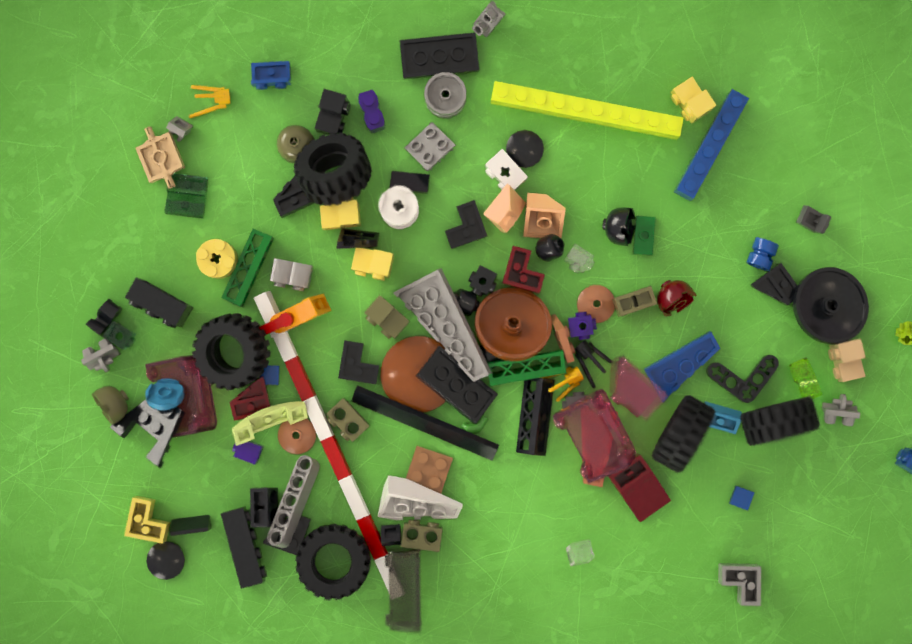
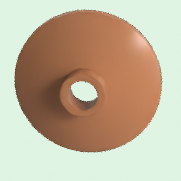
M589 286L578 297V312L587 311V315L591 314V318H595L596 323L604 322L614 312L615 306L612 300L614 296L603 286ZM595 300L600 302L599 307H594L593 302Z
M308 419L291 425L288 421H285L279 427L278 440L285 451L291 454H302L310 450L314 445L316 431L312 422ZM294 432L300 434L298 439L293 438Z

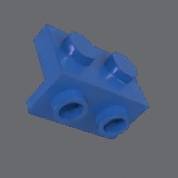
M290 61L251 63V85L256 87L257 90L268 89L267 86L283 89L287 88V85H291Z

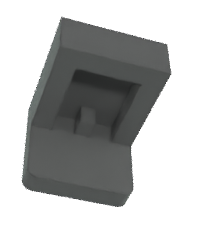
M804 205L796 223L812 232L824 234L829 226L831 216L822 214Z
M583 391L573 392V396L565 397V401H562L563 413L566 412V416H572L571 404L590 403L589 395H584Z

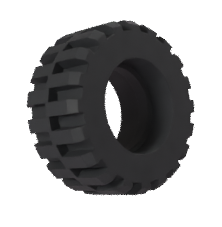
M329 133L328 136H319V139H313L308 146L305 145L302 148V152L298 153L297 160L294 163V173L307 199L319 205L342 204L341 202H348L352 200V197H357L361 193L360 191L366 188L367 182L371 178L372 167L362 143L349 134L347 136L345 133H339V135ZM340 166L336 170L325 173L327 170L333 167Z
M239 313L225 314L205 323L195 335L198 339L193 341L195 351L192 354L193 358H196L194 364L196 368L199 367L201 370L199 374L203 378L206 377L209 384H216V387L220 389H239L257 380L264 373V368L269 364V361L266 359L270 357L271 351L267 349L270 343L264 337L266 335L264 329L260 330L258 328L260 324L256 321L251 322V317L247 315L242 317V314ZM224 334L234 337L243 349L244 357L240 368L227 364L220 353V341Z
M691 395L685 396L660 436L652 453L653 459L676 473L683 472L702 443L714 419V409Z
M810 396L742 413L740 417L746 441L750 446L815 431L820 426L814 400Z
M330 524L320 526L313 530L298 548L295 560L297 561L296 573L298 572L300 582L306 586L305 589L308 592H313L314 596L318 598L321 596L324 597V600H340L345 596L349 597L361 587L369 573L371 563L369 548L366 546L364 538L360 537L354 529L347 528L348 526ZM327 544H339L346 548L351 556L349 572L337 580L323 577L315 565L317 552Z

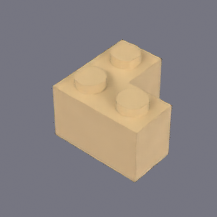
M852 339L829 345L828 355L830 360L834 362L833 374L835 379H838V382L866 377L861 359L866 358L861 339Z

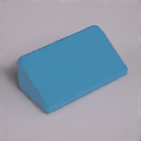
M705 402L715 411L710 427L736 434L741 423L740 417L742 412Z

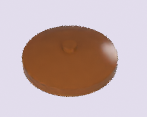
M503 288L489 294L480 303L474 323L475 332L481 345L492 355L507 361H522L537 355L546 346L552 330L551 315L544 302L533 293L519 288Z
M425 336L408 337L397 342L387 352L381 366V383L388 398L420 412H428L444 404L446 401L418 379L416 374L438 346H441L444 350L446 348L435 339Z

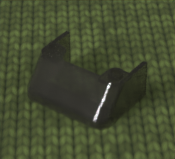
M390 548L389 555H385V567H389V614H386V626H390V630L421 633L420 549Z

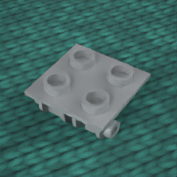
M431 122L405 149L426 171L432 170L437 162L440 163V160L444 159L447 153L453 151V147L456 145Z

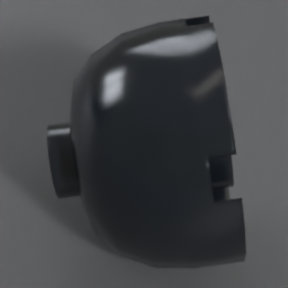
M627 207L613 209L608 214L607 219L603 220L602 228L605 230L608 239L614 244L628 246L631 243L635 230V225H632V219H635L634 209Z

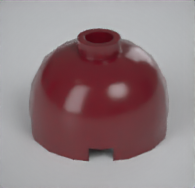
M668 280L661 285L657 295V304L665 316H672L671 312L674 310L679 313L694 301L693 296L696 297V293L688 283L682 280Z

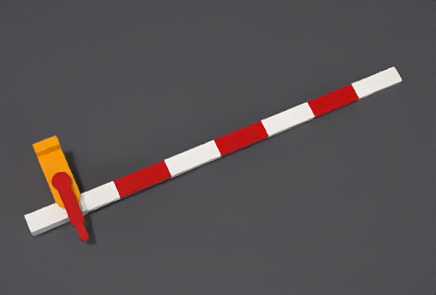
M271 291L264 292L254 297L265 322L264 325L258 328L260 330L264 329L266 335L270 334L278 347L301 400L305 402L308 416L392 600L406 594V591L386 547L381 544V536L287 332L332 310L323 293L309 297L280 312Z

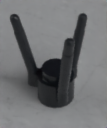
M584 340L574 348L576 352L574 356L578 359L592 388H595L596 386L582 357L585 360L589 357L603 373H606V370L592 354L594 352L597 353L608 363H611L612 360L594 347L591 342L588 343Z

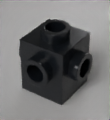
M480 265L477 272L473 271L468 280L471 283V292L480 297L483 294L487 296L489 292L493 293L497 285L494 282L497 273ZM485 280L486 284L481 285L479 281Z

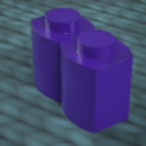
M373 90L359 93V104L364 113L368 130L371 133L385 130V121L379 109L376 93Z

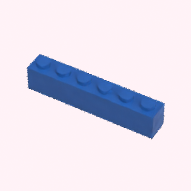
M734 89L728 93L674 193L689 201L694 199L748 102V97Z

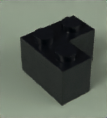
M327 89L323 90L318 106L320 112L314 128L316 132L329 135V133H336V135L343 133L345 128L343 119L345 115L348 116L351 108L346 95Z

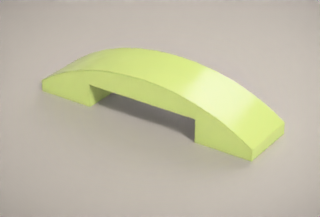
M296 401L277 404L246 417L232 429L236 446L255 439L254 433L288 421L291 425L307 419L305 402Z

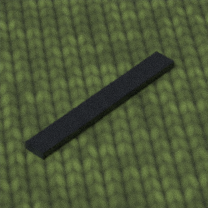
M357 385L351 402L489 460H493L499 445L361 386Z

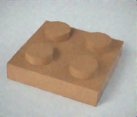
M416 446L406 479L441 494L453 457Z

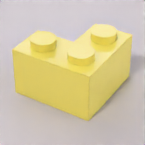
M693 76L671 91L672 101L675 105L679 104L682 109L681 114L686 121H690L691 124L711 112L716 106L706 89L702 91Z
M352 197V200L341 202L342 204L321 205L322 229L361 227L358 201Z
M356 248L351 270L355 271V275L366 277L367 273L373 275V279L384 281L385 278H390L394 255L393 253L375 249Z
M135 496L132 498L124 536L163 544L167 541L171 522L152 519L155 499Z

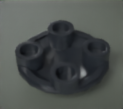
M517 131L507 141L506 152L519 168L532 167L543 156V142L533 131Z
M166 541L163 544L157 543L151 547L147 554L146 562L152 575L159 579L167 580L181 573L185 558L178 544Z

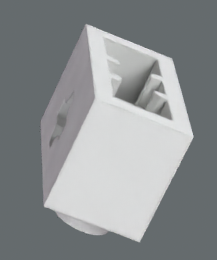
M503 149L485 164L487 168L485 172L491 179L495 177L498 180V186L501 190L507 184L516 190L528 179V176ZM501 169H503L504 171H506V170L508 169V170H509V173H508V176H509V177H507L506 175L502 177V176H501V173H502Z

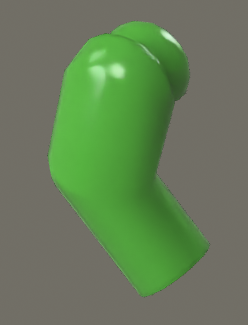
M482 415L476 424L464 422L460 428L472 434H478L488 421V418Z

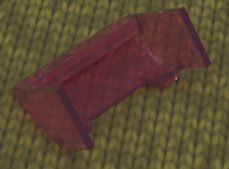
M616 356L611 361L610 393L612 396L610 398L617 405L621 403L637 418L641 415L646 420L665 400L667 395L625 357Z

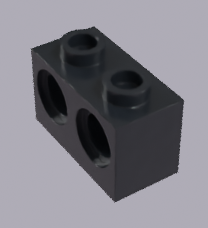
M250 488L251 527H271L278 510V488Z

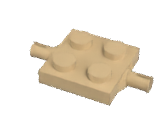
M152 126L147 127L144 131L148 140L135 149L149 183L165 179L168 189L176 186L172 175L185 168L172 133L167 132L161 136H155Z

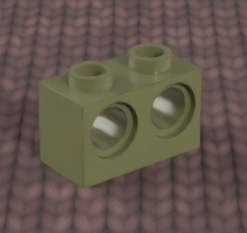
M651 286L612 299L618 317L657 304Z
M342 398L326 413L329 416L327 418L328 422L333 427L338 426L342 430L340 434L346 441L351 440L353 442L370 426L345 398ZM339 408L343 409L346 413L345 418L342 420L335 416V412ZM350 423H356L359 426L357 433L353 434L349 431L348 426Z
M409 519L408 522H404L401 547L439 552L443 527H439V523L428 522L427 525H423L418 520ZM415 529L418 532V536L411 539L408 537L407 531ZM433 531L437 534V539L429 541L426 538V534Z

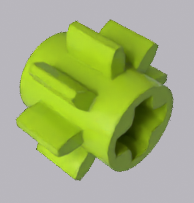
M910 321L903 324L900 323L899 328H896L895 336H898V341L904 345L912 344V322Z

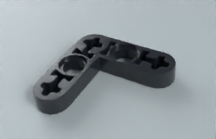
M773 355L763 356L745 381L720 363H711L707 367L706 373L710 379L737 399L749 403L756 398L779 366V362ZM772 359V364L774 366L768 367L765 370V372H768V375H766L763 371L759 370V368L761 367V369H764L767 365L765 360ZM712 367H719L718 371L723 375L725 371L728 373L723 377L722 382L719 381L722 377L717 374L712 375ZM756 373L761 374L763 377V381L760 384L753 382V376ZM729 377H733L736 380L734 388H729L726 385V380ZM749 382L752 386L756 387L757 390L755 391L754 389H751V391L749 392L751 397H746L744 399V394L742 393V391H747L751 387L747 385Z

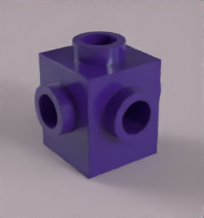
M587 311L577 312L574 317H568L571 337H578L579 340L589 339L590 335L594 334L593 330H597L596 319L591 318V314L587 315ZM585 323L586 327L582 329L579 327V324Z

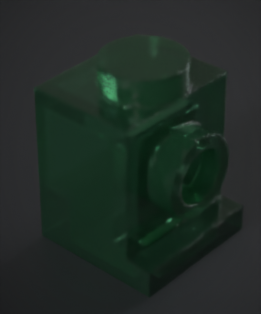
M113 321L103 335V338L126 350L127 347L131 348L134 344L136 333L121 323ZM118 333L123 334V338L121 340L117 339Z

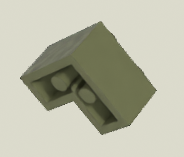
M380 295L364 312L368 315L365 319L373 326L378 324L382 327L381 332L388 339L391 337L396 339L410 323L408 319Z

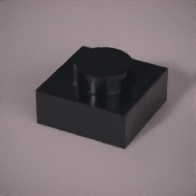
M400 524L381 525L382 546L401 545Z

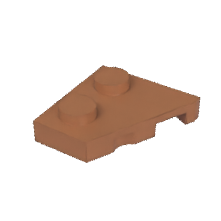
M556 314L551 315V320L555 330L554 335L560 350H563L564 359L568 364L574 361L573 354L575 353L572 342L569 343L568 341L570 332L567 326L562 325Z

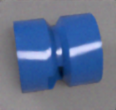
M756 237L752 246L754 251L750 252L746 263L755 268L770 271L773 263L772 257L776 255L779 245Z

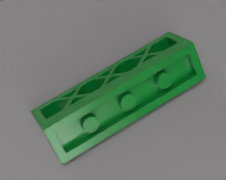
M252 229L221 297L222 299L240 307L244 306L274 240L272 236ZM255 234L263 237L260 246L254 248L252 242ZM254 252L255 257L252 263L246 265L244 259L246 254ZM246 269V277L243 282L239 283L237 273ZM238 287L239 292L235 300L227 296L230 289Z
M563 350L539 353L532 358L522 361L498 360L487 363L491 372V367L495 366L505 369L488 375L490 386L566 373ZM560 356V361L547 363L551 357ZM538 359L542 362L539 365L529 366L532 360ZM513 363H520L524 366L521 368L510 369Z

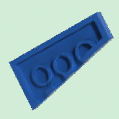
M711 331L644 368L662 403L687 378H690L701 365L703 366L720 350Z

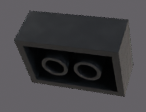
M137 277L125 296L126 299L130 300L128 304L137 309H146L145 313L157 319L162 318V323L171 328L183 327L193 309L191 305Z

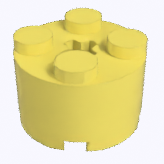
M211 239L203 243L197 250L196 262L201 272L216 279H223L233 273L238 262V256L235 249L229 243L220 239ZM215 255L221 256L219 263L213 262Z

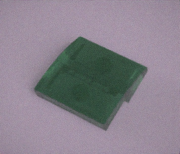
M173 174L172 178L176 186L168 189L167 186L168 194L164 210L165 214L203 218L208 178Z

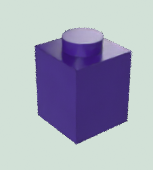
M248 441L238 446L234 444L232 451L235 453L233 457L257 464L264 445L253 441Z

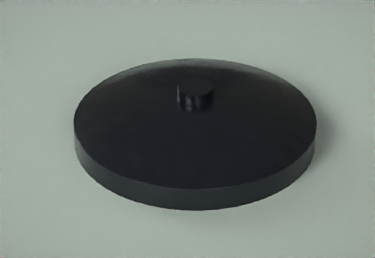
M825 267L809 273L798 284L793 298L794 315L799 326L809 337L821 343L838 344L848 341L863 329L867 321L869 304L863 286L852 274L839 268Z

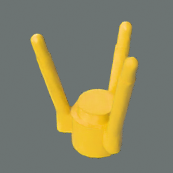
M191 85V89L214 92L195 94V98H214L215 103H219V105L191 114L189 118L226 108V104H231L229 89Z
M571 366L567 367L566 375H564L565 380L548 390L551 393L567 383L571 385L556 399V402H559L584 380L577 366L571 368ZM552 375V376H546V377H540V378L547 379V378H551V377L558 376V375Z

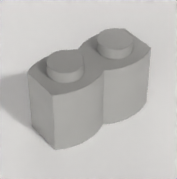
M274 258L270 281L274 282V286L285 288L286 284L293 285L294 290L304 291V288L309 289L313 266Z

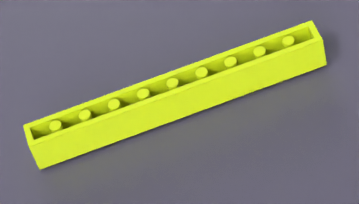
M498 81L494 82L491 104L675 140L681 135L684 119L683 117Z

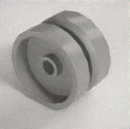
M448 72L434 75L425 86L424 98L426 106L433 115L439 118L456 116L463 110L466 104L464 82L458 76ZM442 93H446V95L449 93V96L444 98Z

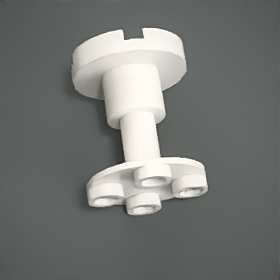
M394 186L380 197L379 210L384 221L390 227L404 229L410 227L417 220L419 206L415 195L410 189L403 186Z

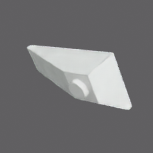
M388 475L382 491L378 517L392 520H403V517H414V520H420L422 516H431L433 519H453L458 517L463 504L409 479Z

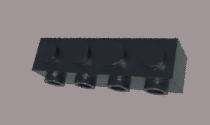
M246 506L221 513L240 588L264 583L267 571L265 566L261 565L260 558H262V552L255 543L257 534L255 528H251L250 510H247Z

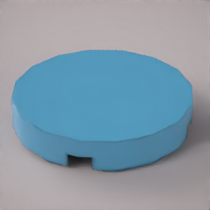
M175 379L157 380V383H152L145 391V398L148 405L153 409L169 410L175 408L183 401L184 387Z

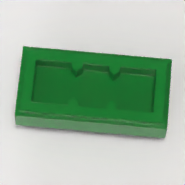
M636 216L633 254L653 255L656 217Z

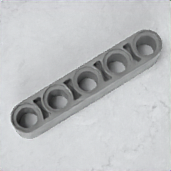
M303 455L299 457L268 532V542L273 546L286 548L291 543L320 468L319 462L309 456ZM310 462V467L306 469L307 463ZM303 480L302 486L299 487L300 481ZM296 498V502L292 506V500ZM288 516V522L285 524V518ZM281 534V540L277 542V538Z

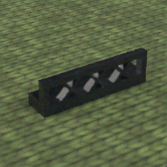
M544 378L524 380L516 447L517 453L546 456L553 392L550 393L548 390L554 387L555 380ZM531 381H536V390L532 393L530 390ZM532 400L534 407L529 411L528 403ZM528 420L531 421V428L529 430L526 428ZM526 439H528L529 441L528 450L523 449V444Z

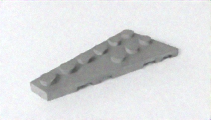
M442 268L393 292L397 298L400 297L405 303L404 306L418 317V321L432 337L446 348L445 351L456 359L459 367L473 382L492 373Z

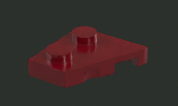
M264 376L258 378L230 401L234 421L245 419L251 414L271 406Z

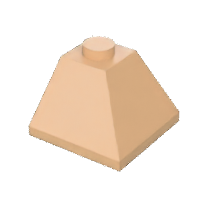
M507 184L483 214L502 233H507L519 218L526 202Z
M527 193L523 237L543 238L549 234H555L562 238L565 207L547 194Z

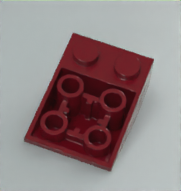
M636 454L607 475L639 522H642L671 501L641 454Z

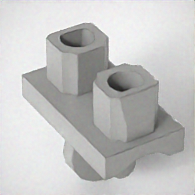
M491 1L473 23L472 30L478 36L483 34L485 37H488L506 14L496 6L494 1Z
M105 338L99 341L100 350L97 352L92 347L82 350V364L86 365L89 370L95 368L96 371L103 369L105 372L110 371L108 365L114 362L113 358L120 355L119 350Z
M840 394L839 399L833 398L832 403L822 402L821 407L824 412V421L827 424H835L836 417L841 416L843 425L853 426L855 419L860 418V412L857 411V406H852L853 401L846 400L845 394Z

